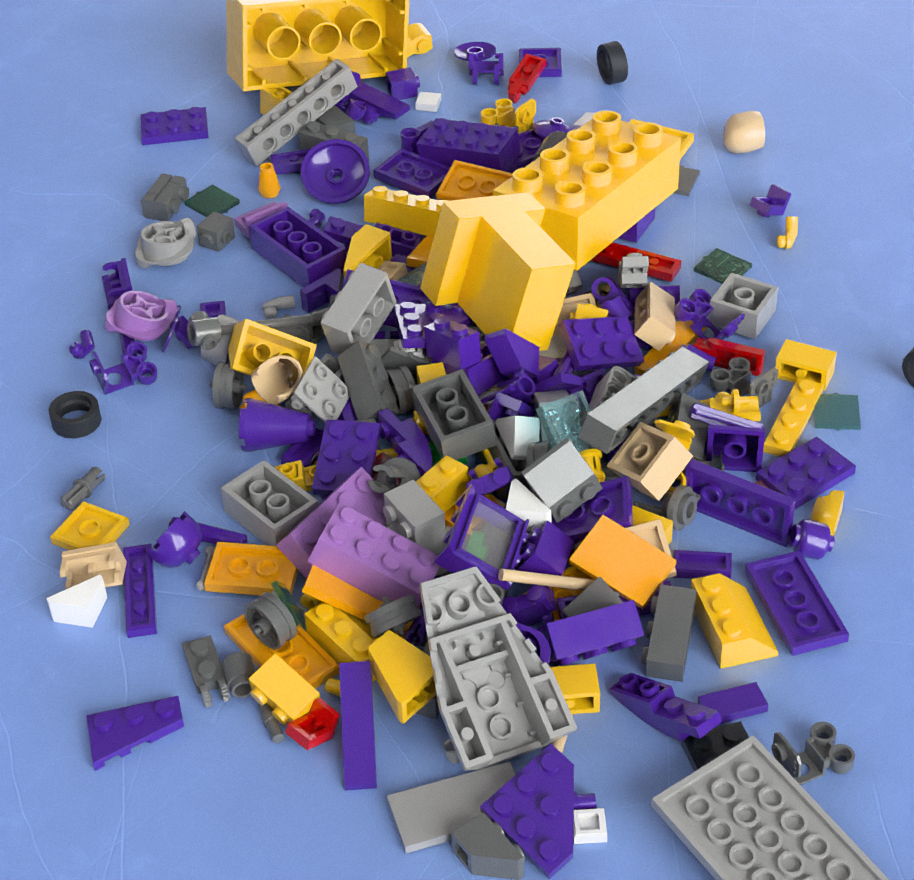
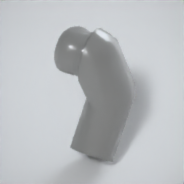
M294 295L276 297L263 303L262 310L264 311V316L266 318H274L277 316L276 310L295 308Z

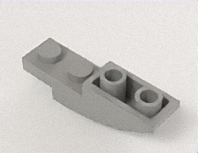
M630 253L627 257H622V261H619L617 272L619 288H644L647 286L648 256H642L641 253Z

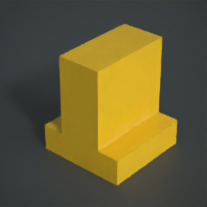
M529 192L443 201L420 289L435 306L458 303L485 335L506 328L537 345L539 351H545L549 348L576 263L540 227L545 208Z

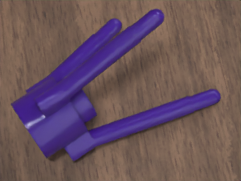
M522 374L517 378L498 383V388H506L481 399L482 404L494 400L497 393L500 392L505 395L508 394V396L525 404H529L533 401L531 395L535 392V384L530 377Z

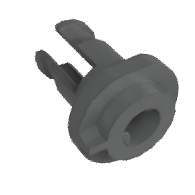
M392 458L383 465L380 464L373 467V470L378 472L377 480H369L368 483L375 492L386 493L411 480L416 482L421 476L416 464L411 460ZM396 478L402 479L400 485L396 484Z
M680 485L674 492L668 490L662 496L664 498L662 508L635 501L633 506L672 520L673 529L681 531L685 525H689L693 521L697 511V502L701 497L700 494L693 492L691 487Z

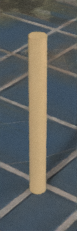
M500 569L498 574L500 581L585 590L595 581L592 579L510 569Z

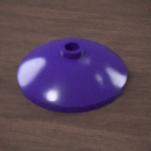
M341 139L327 140L317 144L306 154L301 165V179L306 191L316 200L327 204H341L356 198L365 189L370 177V166L365 153L354 143ZM337 176L341 177L338 181L333 180Z

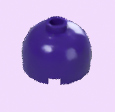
M184 511L180 518L178 517L159 537L157 543L153 546L156 551L151 547L146 553L154 561L165 567H179L184 562L190 565L201 553L197 549L202 542L201 529L197 522Z

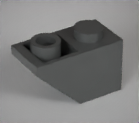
M484 813L451 832L452 852L472 875L520 880L524 877L525 856L523 851L517 844H511L505 837L501 826L495 821L492 822Z

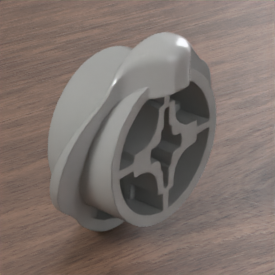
M184 218L177 222L160 221L144 227L135 251L138 266L141 269H146L154 265L170 266L185 261L193 250L194 238L196 237L193 220Z

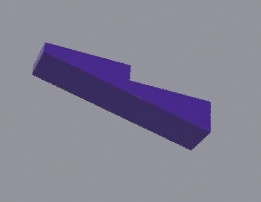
M359 81L358 87L349 94L346 100L353 99L365 102L367 105L380 111V116L397 119L411 110L409 104Z
M371 662L339 663L345 791L377 788Z

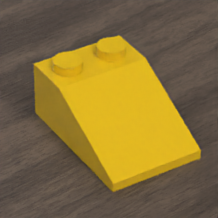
M365 224L352 236L343 269L344 279L347 269L355 271L360 263L378 269L384 261L392 259L390 232Z

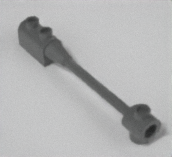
M331 295L327 308L312 312L309 315L264 319L253 322L272 329L303 325L322 327L320 323L322 316L330 309L336 295ZM204 311L195 312L188 319L187 335L189 342L192 346L202 345L203 349L211 350L220 342L222 335L232 334L234 325L237 323L221 324L216 317L209 318L208 314Z

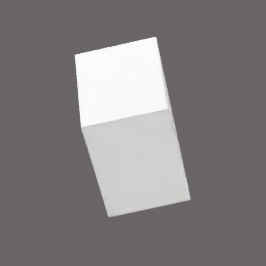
M511 416L497 419L495 424L511 458L527 460L528 445L533 442H539L540 418Z
M517 479L512 480L506 510L524 521L529 519L526 532H530L535 526L540 528L547 520L551 522V510Z
M100 574L46 599L51 618L54 622L93 628L107 600L103 577Z

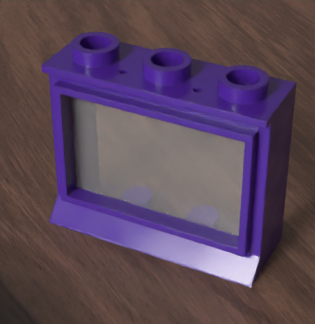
M471 484L455 503L459 508L450 519L455 524L444 536L443 542L447 546L438 554L434 563L451 573L477 567L489 584H497L502 589L508 590L513 582L500 581L498 574L500 569L513 570L521 560V553L519 551L529 535L526 532L529 519L524 521L477 493L473 484Z

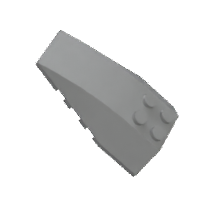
M477 567L426 581L419 585L439 711L463 770H480L536 751L578 729L552 669L546 662L543 663L535 652L536 647L529 638L525 639L516 626L517 621L511 613H506L499 603L501 599Z

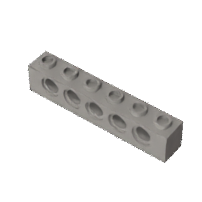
M336 58L236 136L235 140L244 158L258 166L294 136L298 135V132L310 121L314 122L358 86L350 67Z

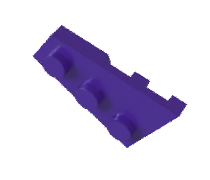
M179 696L86 715L94 769L96 771L104 767L105 761L117 755L122 758L130 754L131 748L143 742L152 743L183 728L184 722Z

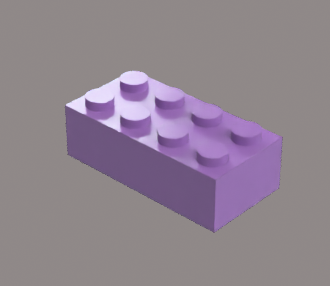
M362 467L349 476L276 545L306 579L312 567V564L307 561L339 502L381 525L386 523V517L383 513V507L385 506L384 493H378L371 489L368 481L373 479Z
M340 502L307 561L382 602V597L387 596L389 600L394 599L395 601L413 594L417 607L422 602L419 585L433 580L439 569V565L434 563L435 558L438 556L437 554Z

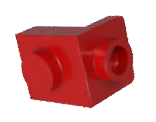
M317 698L313 701L310 713L289 722L285 733L304 749H312L333 739L340 714L321 698Z

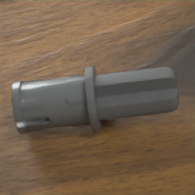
M92 467L81 479H76L73 482V486L61 497V506L67 510H72L84 498H89L92 495V490L105 480V474L97 477L102 470L98 467Z

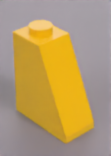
M390 630L385 632L380 638L373 640L368 647L371 671L396 717L404 724L436 695L431 657Z

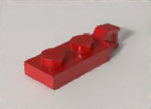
M526 53L509 78L507 94L508 99L512 103L516 104L521 94L526 95L545 68L546 59Z
M697 338L693 344L694 347L716 357L714 363L716 367L729 369V361L731 359L743 357L750 362L752 375L759 376L763 372L765 350L716 338Z

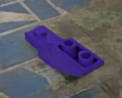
M330 216L323 232L337 242L345 244L344 247L348 252L352 236L364 225ZM378 222L375 225L376 228L390 232L392 257L396 254L410 255L422 240L421 235Z
M388 408L379 411L378 418L381 427V438L386 439L393 446V449L398 453L396 458H406L415 463L422 477L433 467L431 450L425 435L411 418L401 422Z
M634 673L622 676L619 682L609 688L610 694L639 719L681 742L688 736L701 739L722 722L718 710L676 697L672 686Z

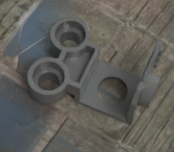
M735 357L729 361L728 370L718 368L710 373V386L716 392H725L727 389L732 392V389H738L740 397L749 393V396H758L760 408L772 400L773 387L777 383L778 369L772 367L754 378L751 382L750 362L746 358Z
M822 721L812 725L810 738L806 739L805 750L797 754L782 733H774L771 746L772 753L775 759L800 785L825 775V770L829 767L837 774H845L853 768L855 753L851 747L845 744L834 745L837 732L835 727L828 722ZM802 763L809 768V773L805 776H801Z

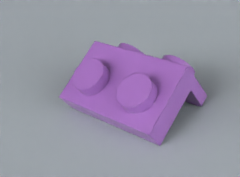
M274 201L234 218L235 226L247 238L251 239L250 225L288 207V204L285 201L279 204Z

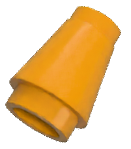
M268 162L262 163L259 170L258 191L264 198H274L279 194L281 186L273 164Z

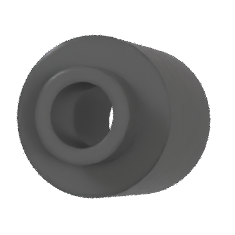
M244 652L231 653L222 662L226 685L234 697H248L252 691L249 678L255 673L252 658Z

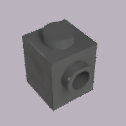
M213 211L197 225L199 245L217 252L222 250L235 238L233 218Z

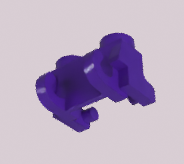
M469 53V76H473V85H478V74H494V84L499 85V76H504V53H495V59H499V61H474V59H478V53Z
M498 457L494 459L498 469L479 478L474 468L468 470L473 480L467 482L466 486L468 488L473 484L475 491L484 496L504 486L511 485V481L515 477L509 465L504 466L501 458Z
M540 585L532 586L527 593L516 598L513 596L504 598L501 605L507 614L511 613L517 623L529 627L542 621L545 624L554 622L553 611L557 610L552 589H547L545 586Z

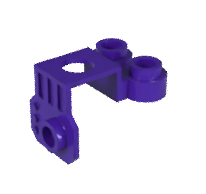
M351 71L358 85L361 79L360 74ZM349 94L335 104L336 107L353 120L359 121L361 118L369 124H373L374 121L376 122L381 114L380 111L367 105L365 102L350 99L346 104L345 102Z
M696 289L689 299L683 298L675 306V317L682 322L691 320L693 324L690 328L703 339H709V337L703 334L702 327L711 329L714 333V339H728L737 331L738 325L745 317L744 313L741 314L720 332L707 318L714 308L710 305V300L712 299L710 294L703 289Z
M139 341L131 342L127 346L126 354L121 356V364L104 370L95 351L92 352V360L89 361L91 370L96 375L105 395L134 385V380L137 379L144 385H150L157 380L158 376L156 365L151 362H144L147 359V347ZM134 354H140L141 356L135 357V356H133V355H134ZM111 373H118L122 376V381L117 385H112L108 383L107 377ZM150 374L151 377H143V375Z

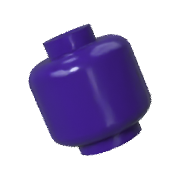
M803 519L798 524H794L789 535V546L793 547L794 552L800 550L803 557L816 560L823 558L827 552H831L835 541L834 535H831L827 524L809 519Z

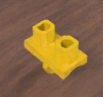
M732 389L731 397L709 398L710 408L752 421L761 420L758 396L740 397L739 390Z

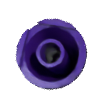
M246 398L243 401L248 403L246 408H241L239 416V439H244L245 446H241L244 452L307 442L311 436L315 435L316 422L311 420L310 414L254 398Z

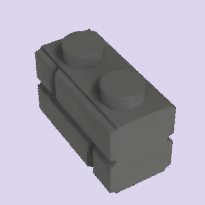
M162 173L141 200L143 216L153 220L157 218L159 221H169L173 214L178 213L181 203L189 197L186 179L181 176L174 175L172 177L170 174Z

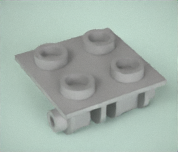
M314 356L293 392L291 406L297 410L307 406L326 423V419H338L350 395L347 386Z

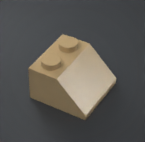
M640 422L608 463L607 467L620 477L628 476L633 487L659 501L681 471L684 470L693 455L674 436Z

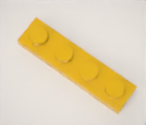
M797 378L764 442V453L782 457L795 449L823 392L822 383Z

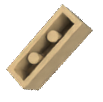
M651 281L635 299L634 335L660 351L665 344L669 345L676 336L675 298Z

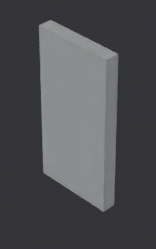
M510 761L387 795V803L405 853L452 841L451 832L482 814L480 806L515 776Z

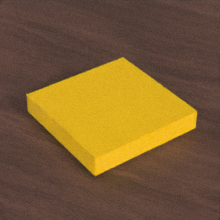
M83 501L50 536L52 544L67 550L113 543L128 528L130 522L128 517Z

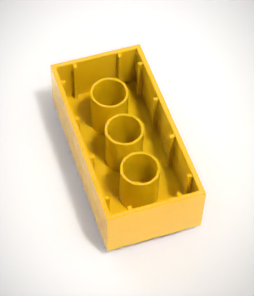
M226 0L227 74L243 91L303 85L336 58L349 66L351 71L359 73L361 79L384 77L386 72L407 68L409 0Z
M599 111L593 114L592 119L579 129L568 132L567 137L554 147L543 150L540 153V157L525 168L515 170L511 178L493 190V196L529 192L545 208L540 227L576 263L574 270L578 271L678 189L681 138L663 133L662 126L656 123L645 122L635 125L621 121V115L617 112Z

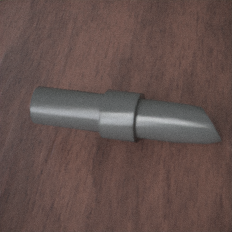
M258 703L261 719L264 726L268 729L273 742H282L285 737L279 721L272 714L273 709L267 703L264 705Z

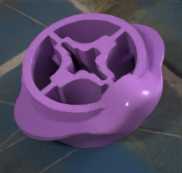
M142 291L125 292L107 312L105 329L111 333H123L130 338L140 341L155 340L164 334L170 323L174 321L177 304L173 299H159L152 294Z

